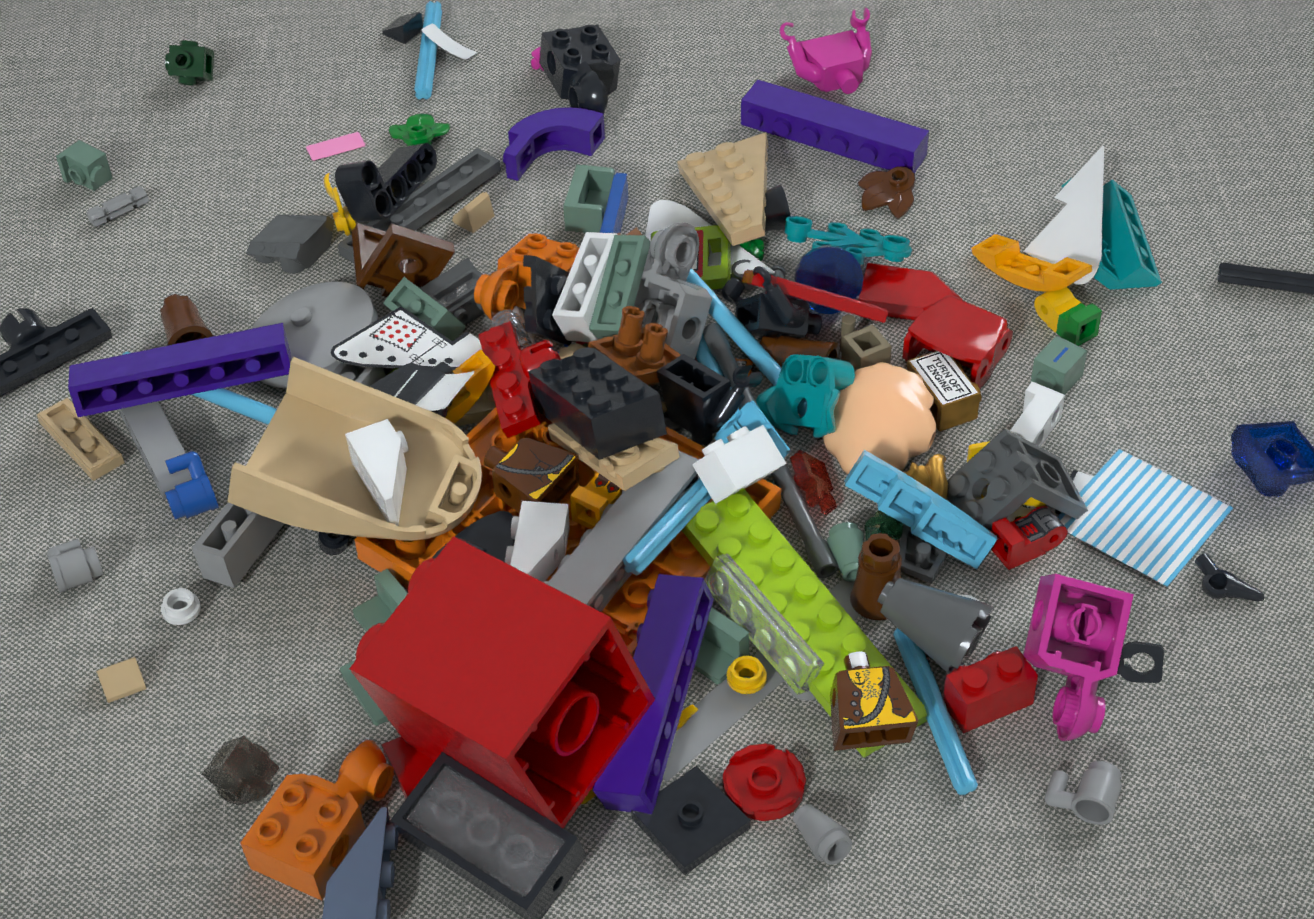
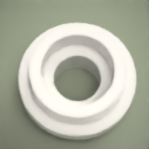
M178 588L168 592L161 605L163 618L173 625H183L193 621L201 610L198 597L185 588Z

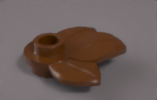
M895 167L887 172L874 171L863 176L858 182V186L865 190L861 201L863 211L888 205L890 212L895 218L899 219L906 214L914 202L912 190L916 181L913 171L906 167Z

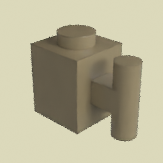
M852 315L843 316L840 339L841 360L850 362L854 371L879 362L890 364L892 346L872 324L856 330L855 317Z

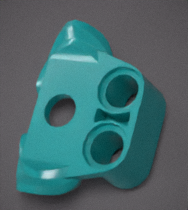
M790 355L783 363L776 385L758 395L756 403L774 427L791 435L798 434V427L792 425L813 427V436L821 438L827 434L834 433L836 430L834 408L840 397V390L854 383V368L850 362L812 355ZM805 398L807 401V411L801 418L798 414V405Z

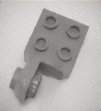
M677 223L665 230H659L652 237L649 249L652 258L655 260L652 269L642 274L634 306L640 308V311L645 312L642 328L649 323L661 324L663 328L668 330L665 343L680 355L685 354L695 360L712 297L705 288L686 281L689 271L698 256L699 237L694 226L688 223Z

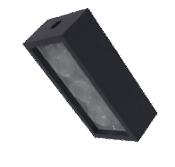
M441 752L390 820L404 840L524 919H542L586 857V853L576 836Z

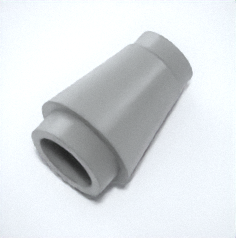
M811 804L803 805L796 811L793 822L797 825V828L818 861L834 865L842 861L849 854L852 848V840L849 838V831Z

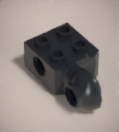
M584 25L583 27L542 32L539 63L559 97L569 100L571 108L588 109L604 114L608 103L607 95L617 90L621 59L599 25Z

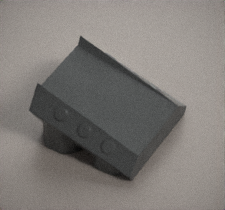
M277 215L250 241L246 254L264 264L274 261L280 262L281 269L284 272L290 274L299 273L305 268H310L330 247L335 220L329 216Z

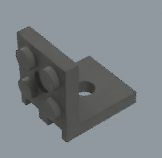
M1007 429L1000 432L947 480V498L949 502L989 531H992L993 522L1009 517L1031 497L1075 519H1079L1088 511L1060 457ZM989 484L987 495L981 498L983 488Z

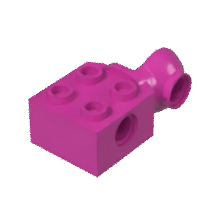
M1055 573L1040 577L1023 656L1034 667L1067 676L1066 685L1059 690L1055 698L1052 718L1053 723L1057 725L1058 739L1061 741H1071L1083 736L1087 732L1097 733L1103 723L1106 703L1103 697L1096 696L1099 680L1117 675L1134 594Z

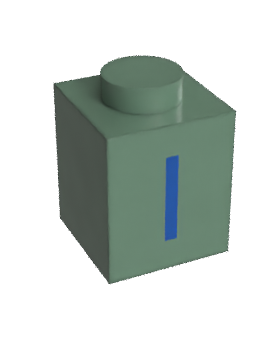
M1056 336L1034 359L1031 382L1065 395L1083 376L1087 350Z

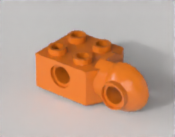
M529 233L498 259L497 271L490 275L483 274L480 276L474 289L475 303L480 304L486 316L495 323L503 321L515 306L526 309L524 287H531V267L523 266L524 255L537 256L570 273L579 247L570 242L561 243L547 239L542 234Z
M365 740L359 744L354 751H351L341 764L336 783L315 775H287L240 842L250 869L322 901L325 897L328 880L366 829L360 811L363 805L370 799L380 801L391 787L394 768L386 764V758L379 746L373 740Z

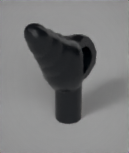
M1207 553L1201 554L1196 558L1195 564L1205 575L1202 580V590L1213 599L1225 597L1257 602L1265 599L1264 594L1256 587L1244 582L1229 571L1219 569Z

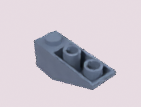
M388 807L380 808L328 880L322 919H390V900L385 899L386 888H393L394 862L389 860L390 851L397 850L399 834L394 825L391 824Z

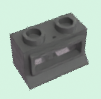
M466 258L420 288L451 312L465 326L484 314L481 305L474 301V289L478 279L483 274L474 267L469 258Z

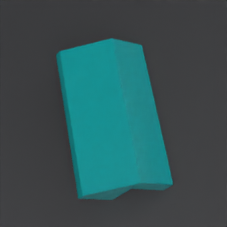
M1111 179L1103 185L1102 257L1094 278L1109 290L1157 287L1162 281L1133 197ZM1068 180L1066 183H1064V184L1061 186L1062 189L1064 188V186H1065L1070 180Z

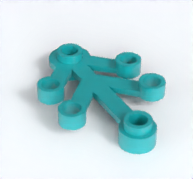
M799 216L786 218L784 232L787 234V240L795 243H804L807 241V237L824 240L814 241L812 244L811 255L816 258L829 259L831 258L832 251L845 250V263L863 265L865 257L884 256V259L888 261L902 262L904 258L910 257L912 254V248L909 246L910 240L903 236H882L879 231L868 228L861 229L858 235L850 230L847 225L838 222L829 223L827 232L812 229V221L808 218Z

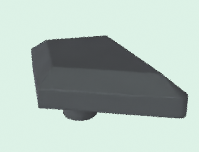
M903 523L900 539L901 572L932 584L947 559L948 553L911 534V527Z

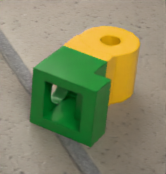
M1067 287L1057 291H1047L1035 298L1034 307L1038 316L1061 338L1080 346L1098 336L1102 310L1093 303L1085 306L1074 297Z

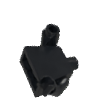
M685 354L657 370L669 418L675 424L689 431L692 441L700 445H705L712 441L713 434L718 432L737 411L745 398L742 394L744 390L748 387L760 385L762 373L753 372L748 376L752 365L740 366L733 371L732 376L735 385L732 388L729 379Z

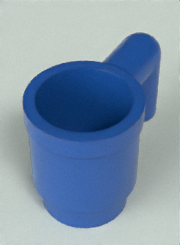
M191 451L165 460L170 474L188 468L192 480L175 485V489L165 492L175 520L185 516L190 518L219 508L198 453Z

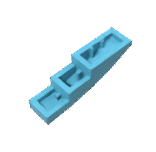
M863 450L844 480L846 487L876 502L878 510L911 527V534L975 569H978L998 540L995 534L965 512L912 477L866 450Z

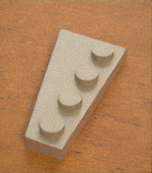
M554 423L548 426L552 441L565 450L578 455L579 460L624 491L650 475L661 472L665 469V466L680 458L676 443L655 438L599 460Z

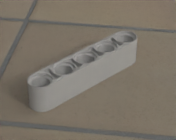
M158 401L118 409L162 498L166 500L165 492L175 489V485L192 480L188 468L170 474L165 460L185 454L179 439Z

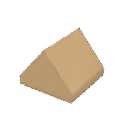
M482 192L452 217L454 224L475 233L495 215L488 193Z
M135 657L96 671L108 703L147 689Z

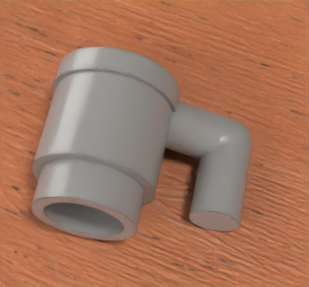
M79 539L51 547L47 551V557L60 593L92 582L93 578L103 575L95 547L82 549Z
M1094 761L1089 765L1088 770L1083 773L1077 792L1072 793L1065 792L1069 780L1068 774L1064 771L1056 770L1051 776L1045 794V802L1051 807L1070 809L1078 818L1095 825L1108 824L1112 821L1115 814V807L1122 788L1120 782L1122 774L1115 765L1109 762Z

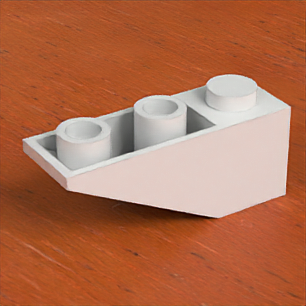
M522 501L520 515L513 516L511 539H515L514 546H507L505 563L542 582L546 581L559 566L566 554L570 529L568 504Z

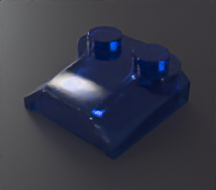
M1294 421L1236 426L1231 434V455L1235 463L1244 471L1259 493L1268 497H1279L1285 494L1290 485L1314 481V447L1297 428Z

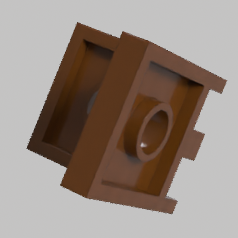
M357 223L352 230L356 285L362 289L367 284L381 288V295L385 297L390 295L403 277L407 278L418 288L439 277L455 253L454 243L395 224H391L387 231H382Z

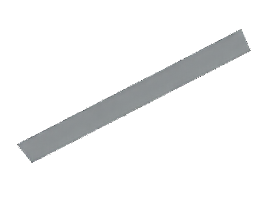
M843 579L830 590V593L850 617L855 620L860 616L853 609L850 602V594L855 581L849 582ZM771 642L753 655L762 663L767 672L766 684L760 691L753 694L738 693L728 685L726 678L694 705L698 711L675 733L663 779L666 782L787 679L790 666Z

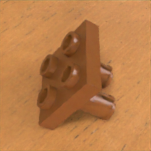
M626 306L622 309L618 334L591 341L588 347L597 349L647 385L659 382L657 370L681 355L665 343L668 334L666 328H663L658 323H649L642 328L645 312L640 311V308L635 306Z

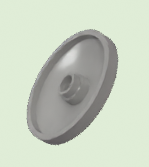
M324 282L304 287L283 297L269 307L257 319L251 329L283 323L291 352V361L293 357L333 372L341 362L332 357V347L377 321L378 314L370 296L359 286L347 282ZM289 375L260 381L272 387L287 388Z

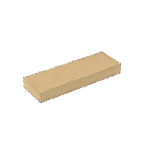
M68 398L36 414L39 423L93 481L124 464L122 454L86 416H77L74 404Z

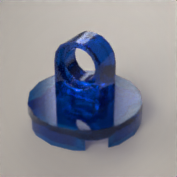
M823 245L811 249L801 258L795 269L794 282L856 299L857 295L859 296L862 291L863 273L860 264L850 252L839 246ZM809 302V308L821 314L842 312Z

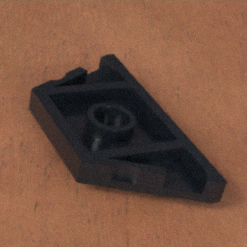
M524 255L523 266L531 267V287H524V302L526 306L524 314L525 331L555 344H567L569 346L572 341H568L552 316L569 272L537 256Z

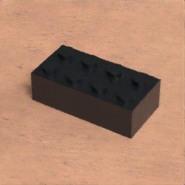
M586 347L578 349L572 356L561 360L552 359L545 361L539 368L528 371L537 411L599 460L667 434L660 394L595 348Z

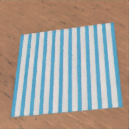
M1119 449L1079 492L1088 511L1079 519H1075L1063 512L1057 518L1067 528L1069 534L1168 587L1233 507Z

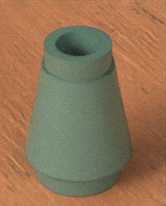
M844 522L833 526L829 530V537L827 539V544L842 573L843 579L849 582L856 579L858 557L864 542V533L852 522Z

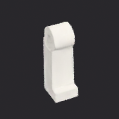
M1031 382L1025 391L1023 413L1010 431L1041 447L1062 417L1065 395Z

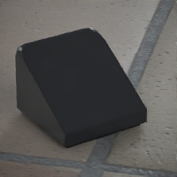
M416 12L399 17L382 31V35L406 44L423 29L422 14Z

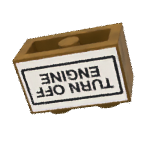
M934 351L907 361V370L922 376L924 385L934 398L930 410L939 432L977 419L979 403L982 400L981 392L978 385L971 382L966 376L958 360H954L953 357L939 351Z

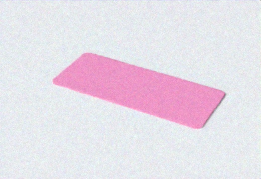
M355 132L306 146V149L311 159L315 161L364 147L365 143L360 133Z

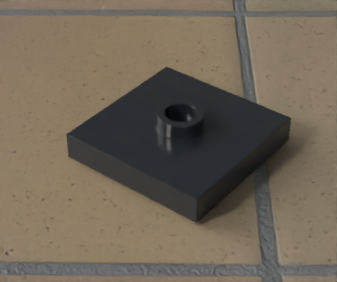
M697 766L659 791L652 814L631 811L632 820L684 875L750 829V819Z

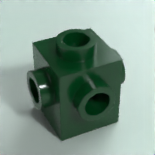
M182 40L180 45H169V53L165 56V68L168 71V76L178 79V84L195 86L197 81H213L214 51L198 46L199 43L195 41Z

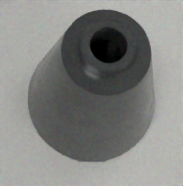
M899 578L895 584L888 581L877 601L883 605L880 612L948 674L955 668L958 669L959 666L965 665L962 662L964 656L973 653L991 619L990 614L994 611V607L987 603Z

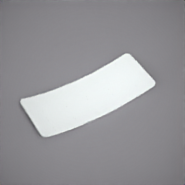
M433 23L421 29L434 43L457 57L468 59L477 54L476 51L470 50L452 40Z

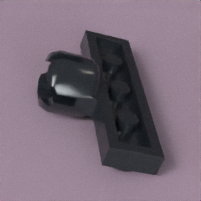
M93 307L54 327L46 326L35 311L27 308L16 309V312L24 320L21 323L17 321L12 313L7 314L0 324L1 337L10 347L7 352L0 355V397L111 339V329Z

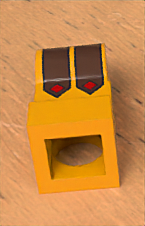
M596 472L593 479L585 487L579 485L570 495L572 520L593 529L600 521L604 509L609 504H614L622 495L623 490ZM587 510L594 511L596 518L589 517L586 513Z

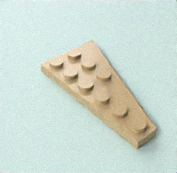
M766 132L735 143H721L713 150L704 153L694 152L687 155L685 159L677 161L680 174L732 246L765 236L766 216L764 207H766L765 193H767L768 171L766 161H768L767 148L769 145Z

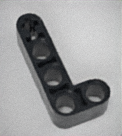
M422 143L398 148L379 168L369 160L338 166L335 172V182L353 220L356 222H367L390 217L435 169L437 165L436 151L430 143Z

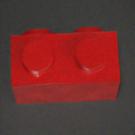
M1017 646L1003 652L996 651L981 661L969 666H959L958 669L955 668L951 673L947 674L943 700L949 714L964 734L1032 705L1038 674Z

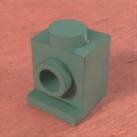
M81 140L56 156L63 181L66 183L73 180L76 184L95 191L112 179L106 153Z

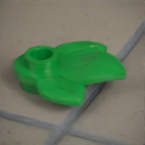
M421 113L410 116L406 124L392 125L388 130L392 138L403 139L407 146L430 143L432 145L431 140L434 137L445 135L449 132L450 124L435 123L432 115Z

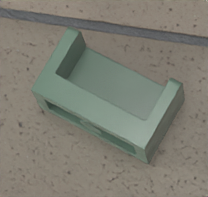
M576 165L563 205L565 231L600 233L615 175L614 168Z
M403 277L383 302L391 311L400 306L451 341L458 338L465 330V325L451 312L405 277Z

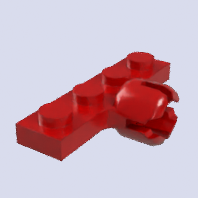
M511 321L478 334L482 351L495 365L490 384L501 429L507 439L540 425L528 371L539 368L545 361L552 359L561 360L559 354L550 348L553 346L552 342L542 340L523 348L521 351L517 332Z

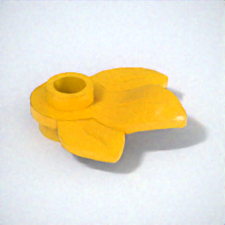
M327 173L323 179L324 187L328 195L336 203L338 212L332 213L337 231L344 230L345 235L350 236V232L356 226V222L351 217L347 207H342L339 192L336 187H331L329 182L330 173Z

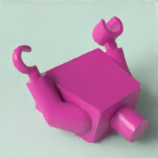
M867 8L864 9L863 20L858 19L855 15V9L853 10L850 24L853 28L857 29L855 34L853 30L797 42L795 36H788L784 31L785 26L794 27L793 23H783L779 30L780 35L789 42V46L786 48L796 74L800 78L814 83L822 92L841 89L845 94L855 92L863 81V72L867 71L872 56L870 33L865 28L870 18L869 10Z

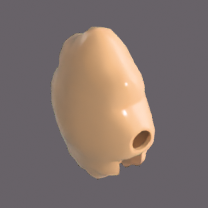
M879 362L872 366L857 369L855 371L854 383L840 390V397L834 408L836 430L834 433L823 436L824 444L827 450L836 457L846 474H849L863 450L903 471L908 463V459L929 451L936 435V422L930 408L933 405L934 398L924 385L922 376L910 372L903 367Z

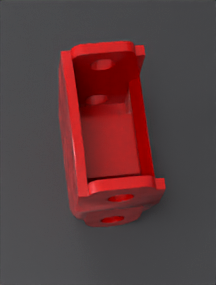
M945 296L922 312L908 328V333L904 338L902 357L907 362L916 358L923 348L931 352L939 351L953 357L954 360H958L961 365L972 369L970 381L976 383L979 389H981L991 377L997 363L1007 352L1012 340L1013 331L1008 329V323L1005 318L957 297Z

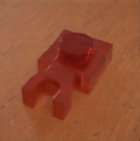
M800 449L790 457L795 472L793 475L794 480L802 490L806 491L808 506L814 508L819 504L821 512L827 516L837 508V504L830 493L834 489L825 463Z

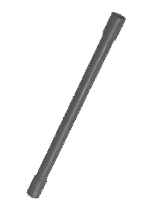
M711 323L704 328L702 335L724 377L730 380L731 387L733 388L735 385L732 376L733 371L739 365L722 327L718 323ZM746 388L742 393L745 398L741 402L739 409L747 402L754 401L756 403L750 388ZM787 464L771 473V476L776 486L781 488V497L805 545V551L819 578L830 577L836 573L838 565L826 540L822 538Z

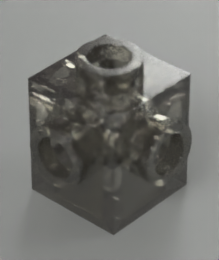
M243 735L224 742L201 775L217 788V792L222 799L239 806L252 801L259 802L272 789L274 783L271 780L280 767L270 759L266 749L252 743Z

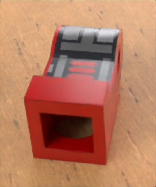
M1041 506L1014 521L1009 522L1005 517L993 522L991 532L997 536L998 540L991 550L1004 566L1010 570L1057 547L1066 538L1068 531L1047 506ZM1005 546H1008V553L1004 549Z

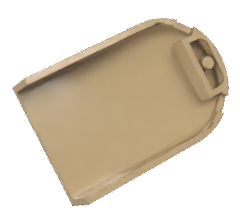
M293 357L290 363L286 394L247 465L244 466L235 462L232 466L228 502L261 516L291 526L318 532L393 540H423L450 531L459 525L471 512L481 485V463L479 457L475 456L468 444L469 438L446 418ZM386 419L389 420L396 432L402 431L409 450L404 453L407 470L398 526L386 521L352 464L345 435Z

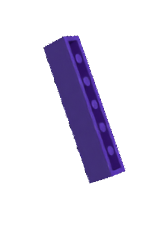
M758 79L741 99V125L886 170L895 167H906L915 174L927 156L929 130Z
M283 323L70 365L68 389L77 416L83 417L289 375L291 352Z
M658 574L655 588L651 589L648 594V611L644 623H641L637 630V647L633 659L655 700L593 786L594 793L605 809L653 813L714 600L704 578Z

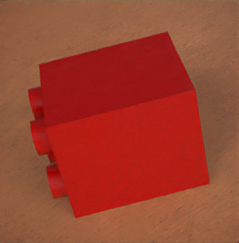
M454 536L436 558H429L416 568L409 581L406 597L385 623H378L372 626L363 635L357 647L356 660L349 668L408 745L434 761L441 752L445 753L562 828L568 823L655 700L610 616Z

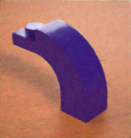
M554 108L537 112L517 122L508 131L509 146L506 147L503 154L507 178L519 181L533 161L548 152L567 150L592 156L605 139L604 114L582 108Z

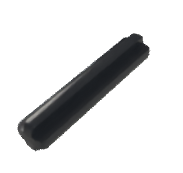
M1224 262L1220 263L1218 268L1217 280L1220 283L1314 295V274Z

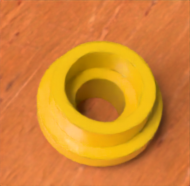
M746 655L736 658L727 670V683L738 693L753 694L760 691L766 684V669L753 656Z

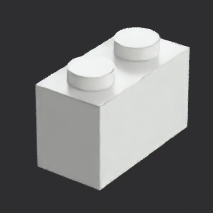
M764 425L750 432L744 426L727 436L728 443L724 444L723 440L719 439L702 449L705 456L695 462L693 467L715 504L737 493L741 488L745 489L786 464Z

